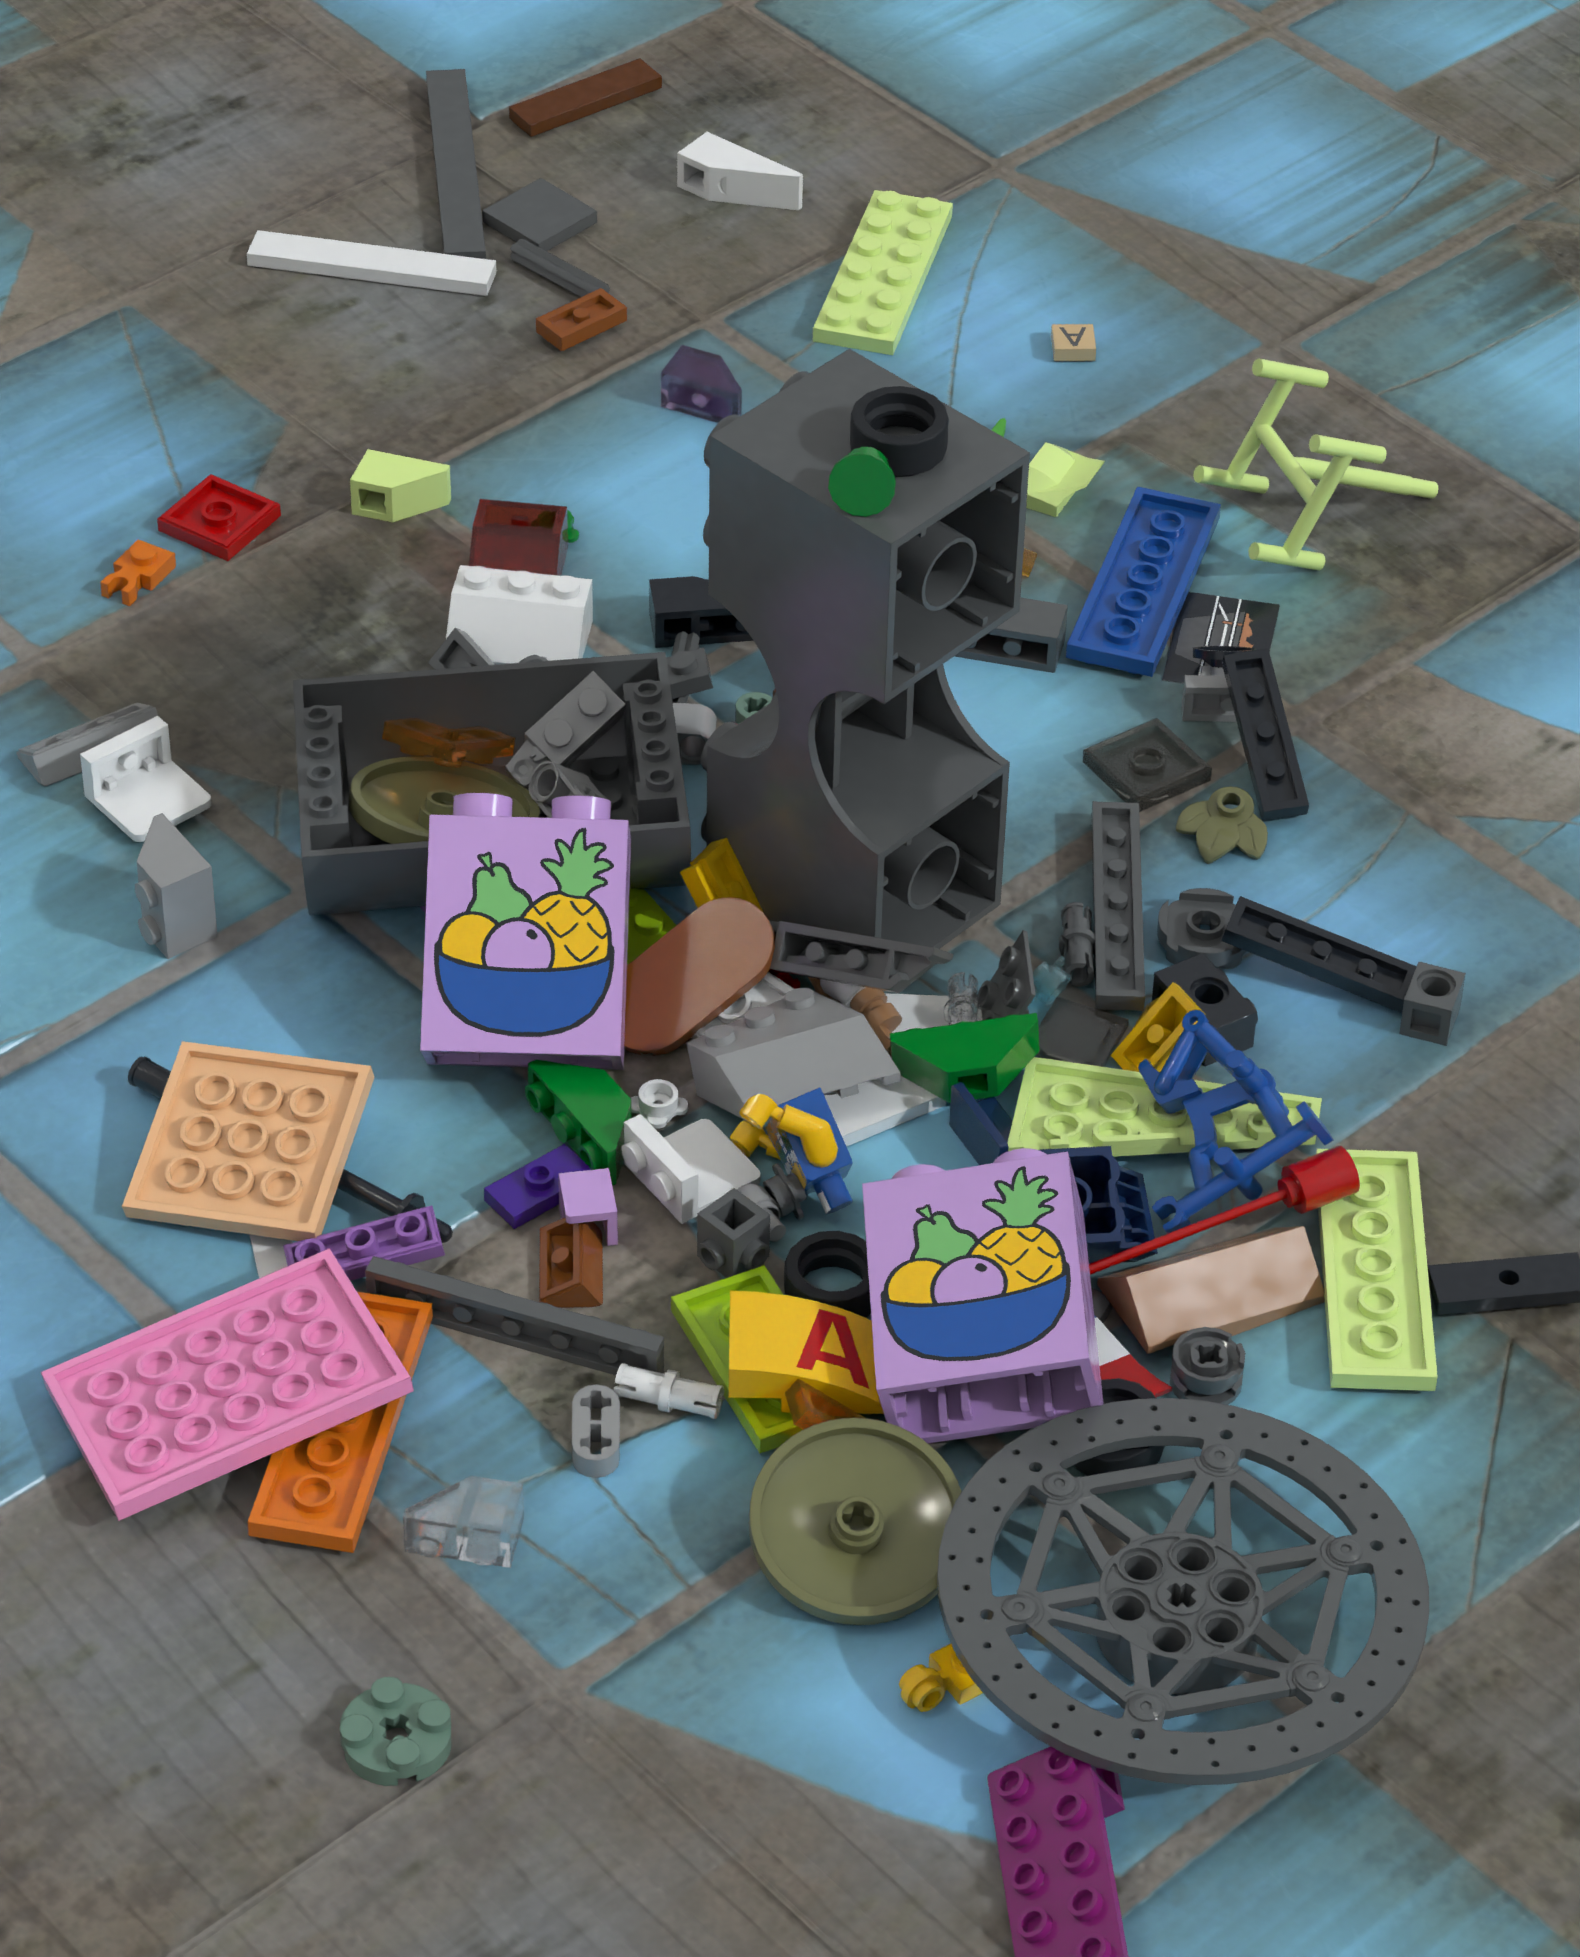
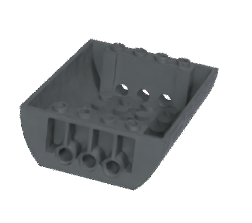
M656 652L293 680L301 858L309 915L426 906L428 841L390 844L366 831L356 822L350 813L348 801L352 779L361 769L386 759L425 756L476 764L511 778L505 771V766L524 744L525 732L592 671L626 704L624 715L568 768L587 775L597 790L611 801L610 819L628 820L631 834L629 889L686 886L680 872L691 866V832L666 653ZM539 807V818H548Z

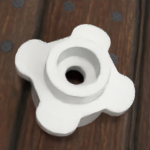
M662 1079L650 1080L644 1083L639 1089L638 1096L631 1098V1112L641 1114L656 1129L665 1127L674 1116L684 1115L688 1111V1102L684 1098H678L676 1086Z

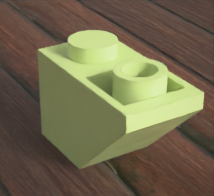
M367 449L350 479L352 514L396 522L449 505L451 501L450 465Z

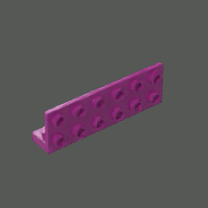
M1051 1746L989 1773L987 1780L1015 1957H1129L1104 1819L1125 1810L1119 1774L1092 1766L1068 1756Z

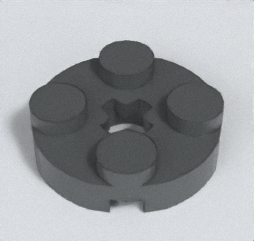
M1195 888L1181 892L1179 900L1172 902L1169 906L1168 901H1166L1159 911L1157 926L1158 940L1166 950V959L1172 964H1177L1203 953L1215 967L1233 969L1239 966L1242 956L1247 951L1221 941L1236 906L1233 904L1234 896L1221 890ZM1200 925H1209L1210 930H1202Z

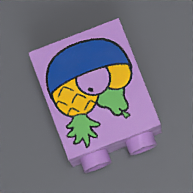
M465 793L454 796L453 815L429 816L420 1051L428 1065L528 1067L529 1062L538 1059L597 1069L624 1070L631 834L628 820L610 819L611 801L593 796H561L552 799L551 818L512 817L513 799L504 795Z
M1021 1148L1003 1153L991 1164L946 1171L934 1165H912L899 1170L891 1179L862 1183L876 1390L887 1423L910 1431L926 1443H935L1035 1428L1056 1417L1103 1404L1084 1213L1068 1152L1047 1155L1036 1149Z

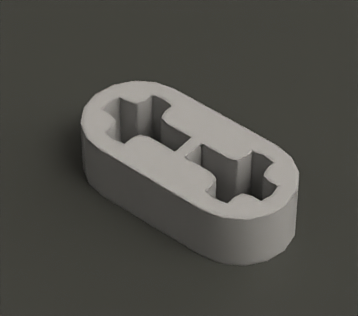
M588 1385L581 1388L574 1395L572 1401V1462L574 1468L586 1477H605L615 1471L620 1461V1401L613 1389L605 1385ZM591 1408H602L601 1420H591ZM591 1442H601V1454H590Z

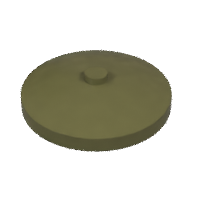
M425 756L391 758L364 767L352 779L348 801L350 813L356 822L366 831L390 844L429 841V816L453 815L454 796L459 794L491 793L504 795L513 799L512 817H539L540 814L539 806L531 798L529 791L513 779L476 764Z
M842 1418L822 1422L790 1437L774 1451L762 1467L753 1488L749 1509L748 1524L752 1550L758 1565L771 1585L784 1598L801 1610L830 1622L848 1625H874L893 1621L915 1612L938 1594L939 1548L947 1519L962 1491L954 1473L942 1456L923 1439L910 1431L887 1422L865 1418Z

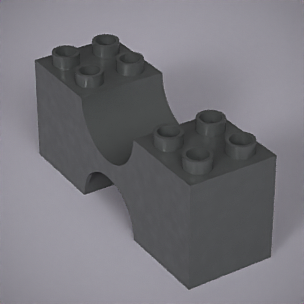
M849 348L811 373L801 371L794 374L785 382L779 393L742 416L733 414L725 417L711 431L705 444L704 462L709 468V515L703 529V540L706 546L709 547L708 595L728 609L752 637L766 661L776 693L768 705L740 724L731 721L718 727L706 742L702 752L701 764L707 772V813L701 825V837L706 842V847L713 841L724 838L728 839L769 921H784L940 949L1001 904L1010 762L994 751L967 721L951 692L943 664L1020 612L1030 452L943 403L949 417L948 445L943 460L931 470L920 474L895 476V495L889 506L878 514L867 517L853 516L841 510L832 500L829 492V475L835 463L852 451L850 446V421L855 402L866 393L882 387L905 386L917 388ZM886 426L877 430L883 434L893 436H912L921 433V431L906 426Z

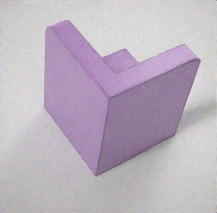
M609 1168L558 1173L561 1219L565 1217L566 1222L569 1224L602 1221L607 1246L618 1245L617 1207Z

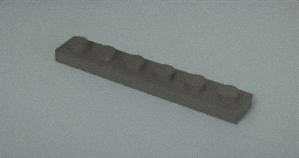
M1092 801L1095 1009L1144 1011L1145 976L1139 803Z
M375 1256L372 1257L365 1270L366 1293L432 1303L433 1318L431 1324L613 1375L617 1374L618 1368L622 1363L636 1368L664 1373V1337L651 1334L645 1330L633 1329L601 1320L595 1316L583 1315L554 1307L548 1303L529 1300L504 1293L498 1289L486 1288L455 1279L451 1276L432 1273L401 1262H393Z

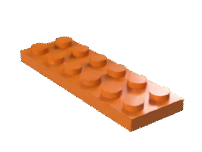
M357 1291L412 1381L433 1318L432 1303ZM407 1394L272 1453L247 1522L249 1536L354 1553Z

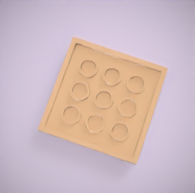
M182 1041L122 1204L126 1217L293 1241L317 1238V1236L322 1235L375 1078L371 1066Z

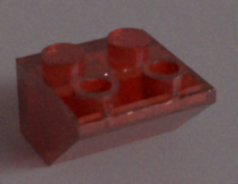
M488 499L479 500L472 527L469 566H483L510 571H528L530 573L556 576L562 575L568 550L567 506Z

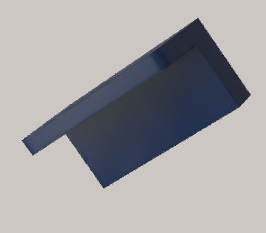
M962 1082L952 1085L950 1127L978 1165L993 1163L997 1157L1008 1152L1007 1142L1012 1119L995 1097L976 1101Z

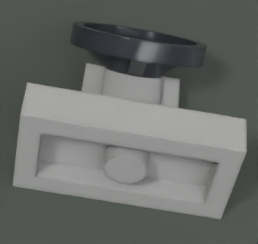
M1239 646L1193 647V658L1202 659L1210 666H1201V675H1185L1181 707L1182 721L1237 722L1222 667L1223 656L1255 651L1256 649Z

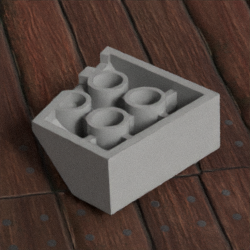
M809 988L793 989L787 992L783 999L768 1006L752 1008L745 1013L744 1017L727 1025L713 1026L707 1029L703 1036L687 1043L697 1096L742 1118L739 1114L741 1108L750 1097L757 1094H764L770 1097L777 1105H780L819 1087L824 1095L838 1094L841 1098L858 1094V1084L881 1078L882 1083L886 1086L902 1081L900 1071L865 1016Z

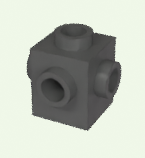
M733 1188L697 1213V1256L709 1269L717 1270L724 1277L728 1278L762 1266L769 1257L770 1214L737 1189Z

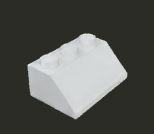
M460 565L451 593L446 639L455 627L466 632L495 665L519 663L522 659L531 655L546 657L548 661L583 658L593 622L592 579Z

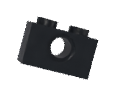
M1203 953L1154 972L1152 1001L1161 996L1174 982L1206 1014L1205 1016L1209 1023L1236 1050L1244 1051L1253 1047L1255 1027L1258 1022V1015L1254 1004L1250 999L1244 998L1229 982L1225 972L1220 968H1216ZM1208 1052L1202 1065L1205 1067L1218 1061Z

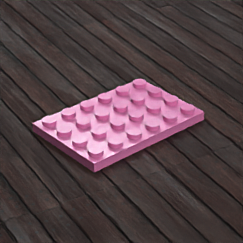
M330 1248L41 1372L47 1391L118 1521L414 1391L410 1375Z

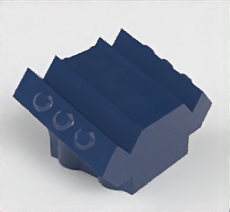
M1111 1146L1039 1150L1047 1155L1068 1152L1084 1213L1089 1264L1155 1239L1143 1174L1119 1166L1117 1160L1112 1156ZM1155 1249L1129 1260L1137 1262L1158 1254V1251Z

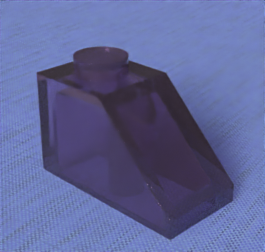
M682 345L661 371V407L717 423L729 415L736 414L741 416L742 389L720 355Z

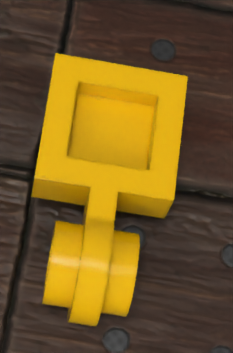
M951 1643L929 1654V1668L922 1664L913 1666L904 1673L899 1681L902 1700L908 1707L912 1709L916 1707L921 1712H926L936 1707L944 1698L945 1691H948L959 1705L983 1693L970 1678L956 1656Z

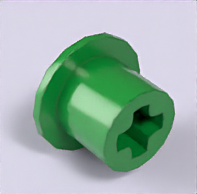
M860 447L852 450L848 455H845L835 463L829 475L828 489L832 500L841 510L853 516L867 517L878 514L889 506L895 495L896 479L892 468L889 466L887 458L879 450L872 447Z

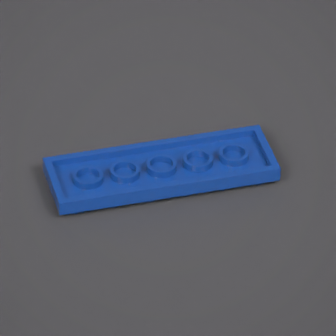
M1137 486L1067 642L1066 658L1082 661L1087 664L1123 670L1132 674L1153 677L1220 519L1221 504Z

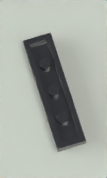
M1269 649L1224 655L1222 667L1262 821L1306 815L1309 809V802Z
M1242 896L1237 901L1221 940L1402 1013L1404 998L1417 967Z

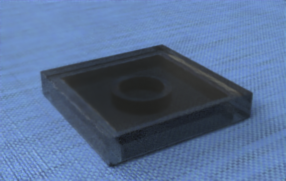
M1158 718L1083 750L1082 762L1124 802L1139 803V812L1211 781L1212 768Z

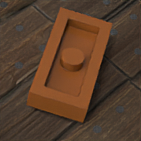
M600 288L536 318V332L560 351H564L627 321V307Z

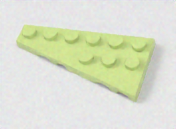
M1034 1057L1025 1067L1007 1143L1008 1151L1021 1148L1040 1150L1111 1146L1112 1156L1118 1157L1190 1152L1195 1147V1137L1187 1110L1183 1109L1172 1114L1166 1113L1155 1100L1140 1072ZM1194 1080L1204 1093L1226 1085ZM1279 1092L1284 1104L1288 1107L1289 1114L1287 1117L1292 1126L1303 1120L1296 1106L1304 1101L1316 1116L1320 1117L1322 1098ZM1247 1103L1212 1116L1216 1127L1218 1149L1221 1147H1229L1231 1150L1260 1148L1275 1138L1274 1133L1256 1104ZM1317 1135L1301 1145H1315Z

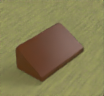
M564 1217L540 1228L539 1302L548 1303L558 1308L596 1307L603 1304L602 1232L594 1222L569 1224Z

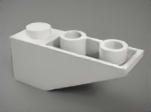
M705 132L677 153V187L708 201L798 211L802 208L803 174L714 134Z

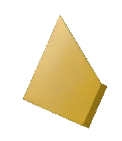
M1172 982L1161 996L1145 1006L1132 1031L1110 1056L1123 1070L1139 1072V1064L1147 1058L1158 1072H1161L1184 1030L1182 1026L1183 1017L1192 1010L1203 1011L1178 984Z

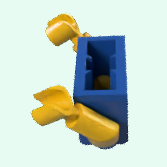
M820 1087L780 1105H777L770 1097L764 1094L754 1095L746 1101L739 1112L740 1116L745 1120L740 1122L730 1135L731 1141L746 1157H750L758 1145L765 1148L766 1155L782 1161L788 1175L794 1173L798 1177L806 1195L816 1192L826 1214L843 1209L853 1202L843 1181V1178L847 1176L853 1164L852 1158ZM768 1121V1123H767V1125H766V1128H765V1130H766V1132H767V1134H766L765 1131H764V1129H763V1126H764L765 1123Z

